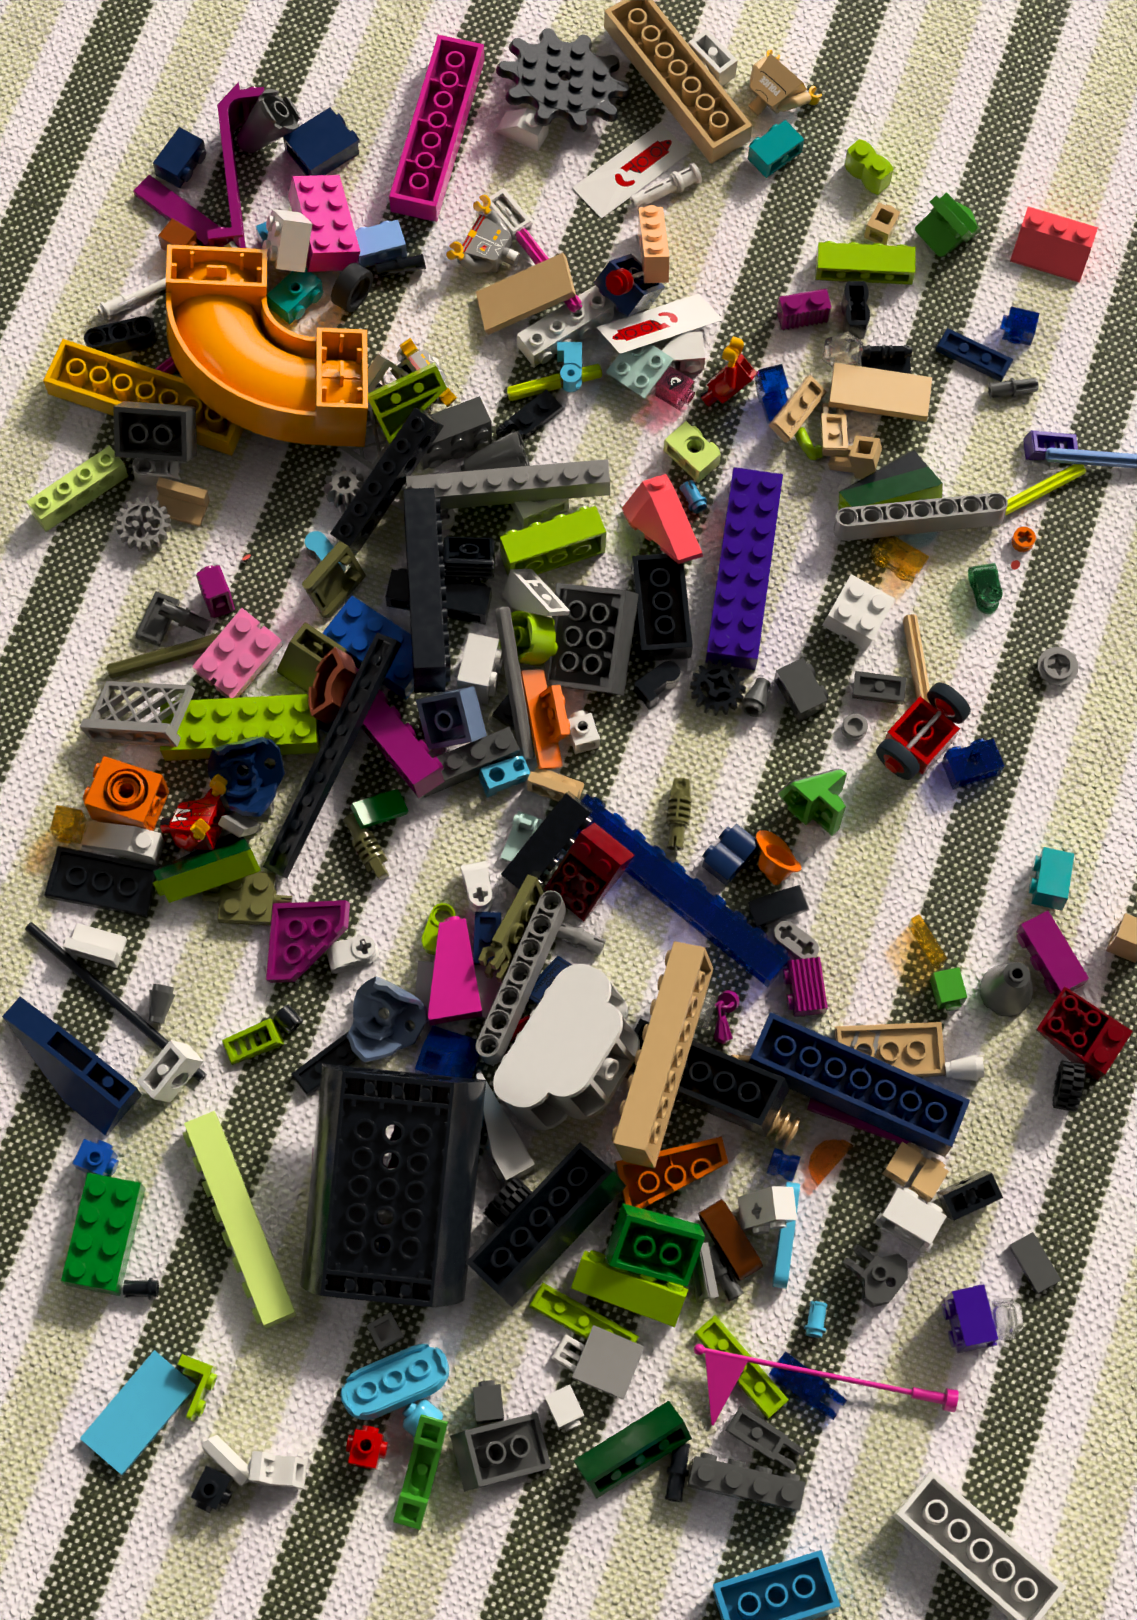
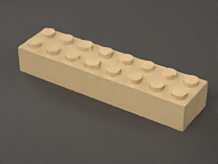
M622 0L605 10V30L711 164L750 142L752 124L653 0Z
M676 941L673 942L672 949L666 953V969L664 975H660L657 984L658 996L657 999L652 1000L650 1006V1015L652 1016L649 1024H646L643 1029L642 1049L637 1050L635 1056V1065L637 1066L634 1075L631 1074L628 1079L627 1090L629 1092L627 1099L623 1100L620 1106L619 1114L621 1119L619 1125H616L612 1132V1142L624 1162L655 1168L713 972V966L705 947Z

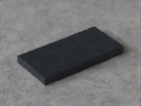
M58 846L44 896L49 899L148 918L156 890L153 882L157 881L153 871L159 869L160 866Z

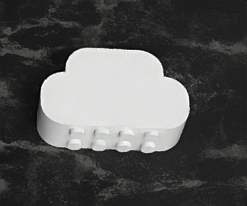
M575 964L562 970L550 987L546 989L536 1009L531 1012L528 1022L522 1031L517 1034L514 1044L502 1058L501 1064L494 1075L493 1087L496 1095L522 1123L534 1129H552L561 1124L567 1116L582 1120L592 1118L601 1113L635 1061L637 1050L640 1049V1042L637 1034L627 1022V1003L602 971L586 964Z

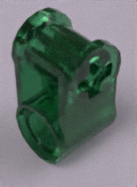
M989 563L970 566L968 568V579L978 610L985 614L994 613L1003 595L996 564Z

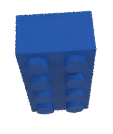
M351 596L323 631V634L347 649V654L352 657L358 669L377 632L402 643L382 685L407 700L414 691L411 634L354 596Z

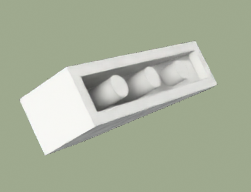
M481 1072L476 1074V1079L486 1080ZM486 1081L483 1114L494 1163L491 1169L497 1180L503 1179L507 1185L514 1178L519 1179L533 1171L535 1164Z

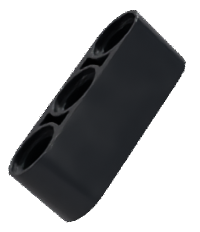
M147 316L93 327L84 334V342L87 347L111 355L148 348L157 341L154 322ZM144 330H149L147 333H141ZM119 336H125L122 339H116ZM98 341L101 342V343L98 344V345H92V344L95 343V342H98Z

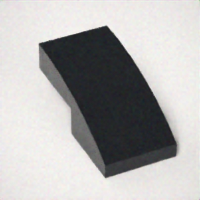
M801 885L783 889L748 902L758 928L782 918L789 919L810 910Z

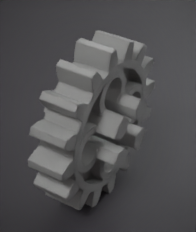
M139 497L136 498V504L134 505L128 501V509L120 508L119 511L122 517H116L118 524L116 530L118 534H121V541L123 543L127 542L130 549L137 545L139 552L142 551L144 546H147L148 551H152L153 544L161 547L159 540H168L166 532H171L172 530L169 524L171 518L167 514L166 507L160 508L158 500L151 504L149 497H146L145 502H141ZM148 511L146 512L147 522L144 523L142 514L143 512ZM143 526L146 534L144 537L139 538L142 536L140 527Z

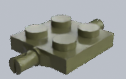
M257 872L221 885L218 892L203 891L202 902H218L219 923L271 926L273 903H292L293 896L277 895L275 889L276 873Z

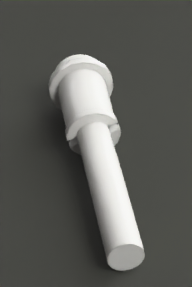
M166 278L127 296L122 294L106 303L100 302V305L97 306V311L101 319L109 321L111 316L130 309L129 305L166 289Z

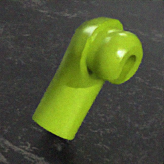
M800 427L794 435L800 448L810 460L816 461L817 458H822V446H813L805 428Z

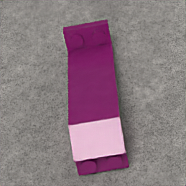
M238 82L217 104L232 227H217L213 230H207L210 247H224L231 241H234L238 248H246L233 134L238 127L244 124L259 96L265 91L264 87L240 89Z

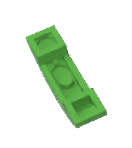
M420 1415L411 1457L393 1520L394 1523L421 1529L446 1435L447 1421Z

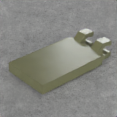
M527 875L496 931L491 946L482 949L478 959L480 965L486 966L488 958L491 956L495 957L489 961L484 972L489 979H492L494 971L501 969L496 975L498 982L502 983L538 900L543 894L537 877Z

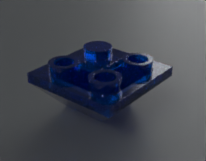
M432 1026L422 1046L415 1066V1073L472 1078L480 1056L476 1051L477 1039Z

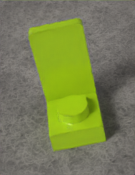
M182 1354L177 1364L184 1369L182 1374L197 1380L199 1375L203 1376L186 1415L188 1420L194 1422L196 1416H202L207 1403L203 1399L207 1390L212 1391L218 1375L214 1374L216 1369L212 1365Z

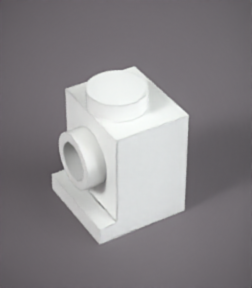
M585 711L572 713L568 720L570 722L569 737L574 753L578 754L600 748V736L597 732L592 713L585 714ZM587 726V729L584 731L578 729Z

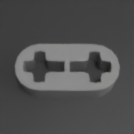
M783 921L776 925L773 938L781 948L796 959L817 957L819 946L811 936L790 921ZM787 929H789L791 931L790 937L793 938L795 941L791 940L789 937L782 939L780 937V930L786 931ZM797 943H799L803 947H807L808 945H810L812 947V955L810 953L803 955L801 953L802 947L799 946Z

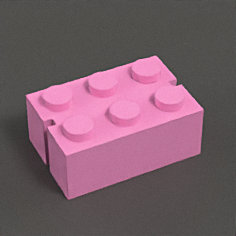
M241 608L192 668L196 674L211 686L214 684L216 690L226 698H239L283 646V643L265 626L261 628L260 622Z

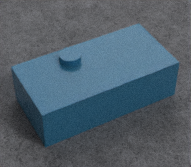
M822 1550L715 1583L712 1587L721 1620H814L838 1612L841 1606Z

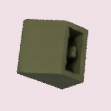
M305 622L290 640L278 666L277 673L308 693L309 686H313L317 674L315 669L325 655L335 647L347 653V649Z

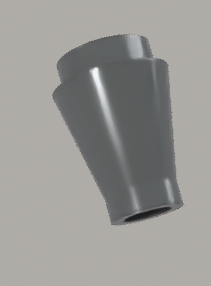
M757 678L742 700V710L747 715L759 717L766 711L768 692L771 685L767 679Z
M153 984L152 990H149L148 1021L160 1024L165 1023V1018L175 997V994H173L174 987Z

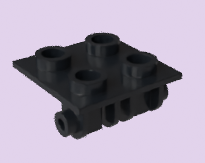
M867 345L860 347L862 367L911 374L910 357H912V347L907 345Z

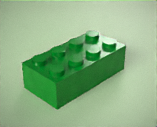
M87 1173L61 1278L62 1283L69 1287L120 1296L145 1194V1187L142 1183Z

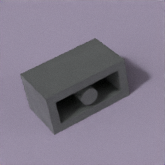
M804 658L776 670L774 681L798 722L825 710L827 699L829 698L823 685L819 686L816 681V673L813 666L807 664Z

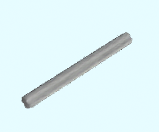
M501 607L495 609V616L516 741L520 749L519 756H523L527 760L534 758L535 755L510 608Z

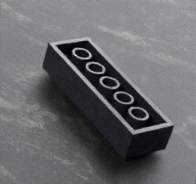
M643 1019L639 1020L634 1029L639 1038L640 1049H642L644 1042L642 1039L644 1026L649 1024V1022ZM692 1040L675 1099L766 1137L788 1094L789 1087L784 1077ZM635 1061L624 1078L629 1079L631 1074L634 1075L637 1066Z
M579 1142L466 1263L499 1296L513 1307L626 1185L609 1166Z

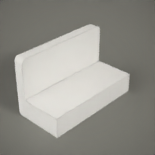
M78 923L72 938L66 937L63 948L68 954L118 968L127 939L121 935Z

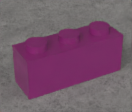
M1048 910L1019 926L1016 931L1018 933L1017 940L1022 948H1027L1031 955L1030 961L1036 971L1040 970L1045 979L1044 985L1050 994H1054L1057 998L1064 986L1074 991L1087 982L1089 979L1088 975Z

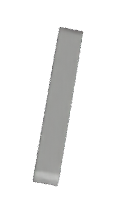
M986 493L846 507L836 513L834 535L840 540L848 541L996 526L1004 520L1008 501L1003 494Z
M546 891L539 898L477 1039L476 1051L486 1064H497L504 1057L565 917L566 906L561 895L556 891ZM553 902L559 903L557 908L553 910L547 909L549 904ZM548 926L546 932L536 933L539 927ZM538 950L534 957H526L528 951ZM527 973L526 979L516 981V977L519 974ZM517 997V1001L513 1005H505L508 998ZM499 1021H506L504 1028L495 1029V1025ZM487 1046H496L494 1052L490 1054L484 1053Z

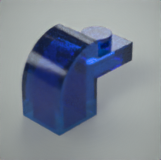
M782 364L760 369L755 375L757 397L759 403H762L767 424L772 422L788 401L786 391L789 386Z

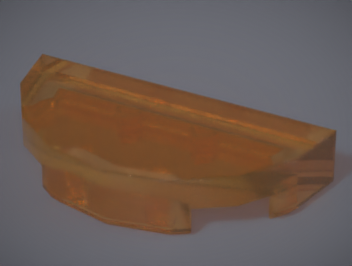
M832 1139L825 1140L815 1147L809 1158L808 1169L811 1179L817 1186L820 1185L854 1145L846 1140Z

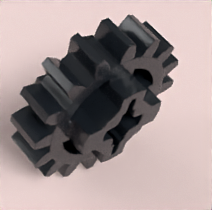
M710 660L708 661L707 668L700 665L699 673H693L692 679L694 681L690 683V689L694 691L691 692V699L698 698L696 706L704 705V713L712 709L714 716L718 715L719 710H722L727 715L729 707L736 710L737 702L742 703L744 698L742 694L746 691V686L742 685L745 678L738 677L739 668L731 670L732 663L729 662L726 666H722V661L718 660L717 665H713ZM729 678L733 682L734 686L729 683ZM718 685L721 686L718 690L714 689ZM702 690L706 691L707 697L703 694Z

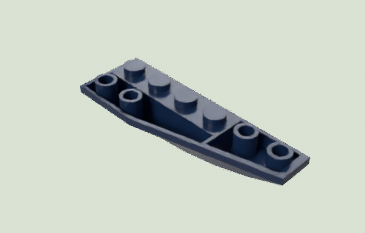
M21 996L2 1016L65 1104L103 1135L107 1136L142 1096L136 1086Z

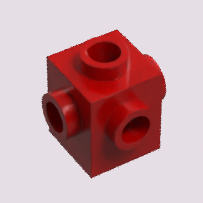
M363 1425L362 1430L355 1429L354 1435H349L346 1445V1452H350L349 1465L378 1470L380 1458L385 1459L388 1442H384V1435L379 1433V1428ZM371 1443V1448L368 1451L362 1450L364 1444Z

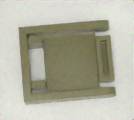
M339 541L303 581L302 586L321 616L329 618L362 582L366 574L349 546ZM338 562L342 563L345 566H350L346 573L343 571L342 567Z

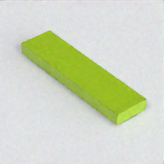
M543 1282L529 1306L532 1310L586 1340L593 1325L635 1343L639 1338L633 1332Z
M716 1315L694 1333L705 1348L751 1357ZM747 1362L736 1384L761 1413L769 1419L789 1399L758 1364Z

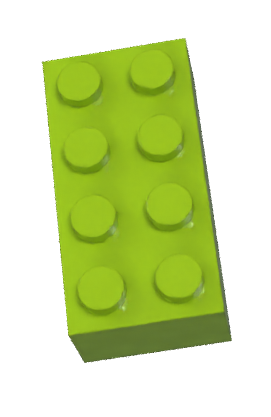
M587 506L581 507L574 513L568 515L560 514L553 517L550 521L544 523L535 522L525 529L506 532L500 537V558L507 576H509L511 569H532L538 575L605 553L606 529L596 506L590 508Z

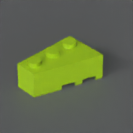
M435 362L368 393V400L389 444L414 408L422 411L425 410L447 389Z

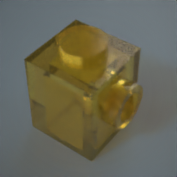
M56 805L50 831L59 842L81 844L87 819L80 809Z

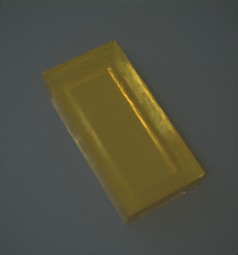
M921 915L911 918L908 928L933 968L938 969L945 964L947 957Z

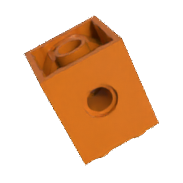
M103 756L101 763H97L94 768V780L91 787L88 786L83 795L84 804L92 820L136 826L154 831L169 794L163 775Z

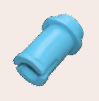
M810 1301L808 1323L804 1326L807 1336L822 1338L823 1333H826L824 1328L826 1308L828 1306L826 1303Z

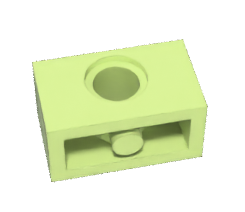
M687 421L664 440L663 451L697 483L720 463L721 453L719 448L713 442L709 443L703 437L701 431L696 426H691ZM695 448L698 449L699 452L692 453L689 451V449Z

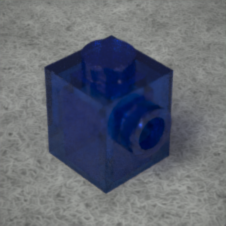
M1011 306L1008 315L1003 314L1000 325V329L1004 330L1002 339L1008 340L1013 344L1031 346L1040 313Z

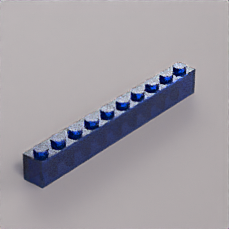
M588 794L584 796L581 801L593 810L590 815L593 820L587 827L595 822L635 855L624 872L768 988L783 969L786 968L790 960L787 950L779 944L774 945L767 939L766 933L760 928L755 927L754 929L747 923L746 917L739 911L733 912L729 909L722 897L717 894L713 896L708 892L706 885L698 878L692 879L688 876L681 864L676 861L672 863L667 859L665 852L656 845L651 846L646 842L645 836L637 829L631 830L625 825L626 821L619 814H612L605 809L606 805L599 798H592Z

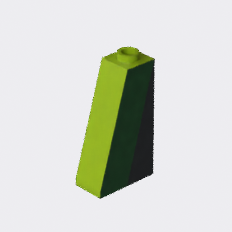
M913 450L839 492L838 509L942 498L943 483L916 451Z
M230 833L217 840L214 850L198 849L153 871L157 878V881L153 882L159 896L165 895L168 902L171 903L261 871L245 838L237 837Z

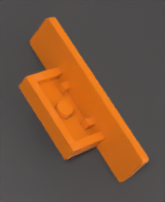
M542 669L522 670L521 677L538 768L558 769L563 766L558 742L570 735V722L566 715L565 697L562 694L561 685H551L547 688L545 674Z

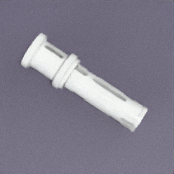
M690 163L688 168L679 172L674 171L669 175V178L631 195V203L638 210L639 207H644L675 191L677 193L683 192L685 187L694 183H701L702 176L696 164Z

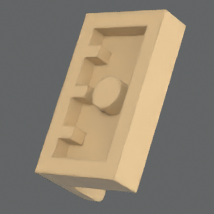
M538 767L535 768L534 772H530L527 780V791L558 802L568 791L579 799L584 788L583 782L547 769H539Z

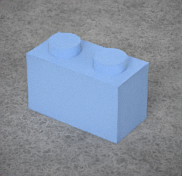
M398 220L384 221L379 225L371 227H360L355 231L360 248L358 263L365 268L376 265L375 263L396 260V257L400 256L402 258L407 257L406 243Z

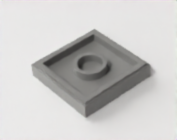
M593 1325L572 1379L624 1400L644 1346Z

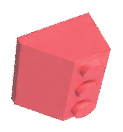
M1028 206L1010 262L1080 283L1098 227Z

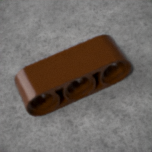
M722 1199L698 1213L702 1224L715 1245H718L728 1266H732V1273L738 1281L763 1268L758 1254Z

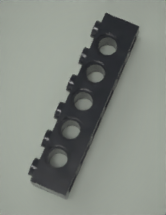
M414 408L330 534L348 545L349 548L360 551L405 485L406 476H411L444 425L425 411Z

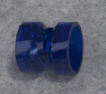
M774 1148L766 1173L773 1176L779 1174L783 1176L784 1180L792 1182L801 1156L795 1154L786 1155L783 1150Z

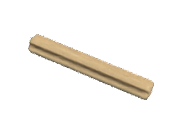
M915 614L906 615L903 618V626L916 700L921 696L930 703L927 698L930 688L918 619Z

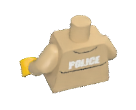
M768 50L766 57H763L752 66L749 88L757 97L748 107L757 116L767 106L777 114L780 111L785 112L808 103L811 105L819 103L822 94L813 95L817 88L811 86L809 91L805 92L807 89L804 83L780 62V55L777 57L772 55V50Z

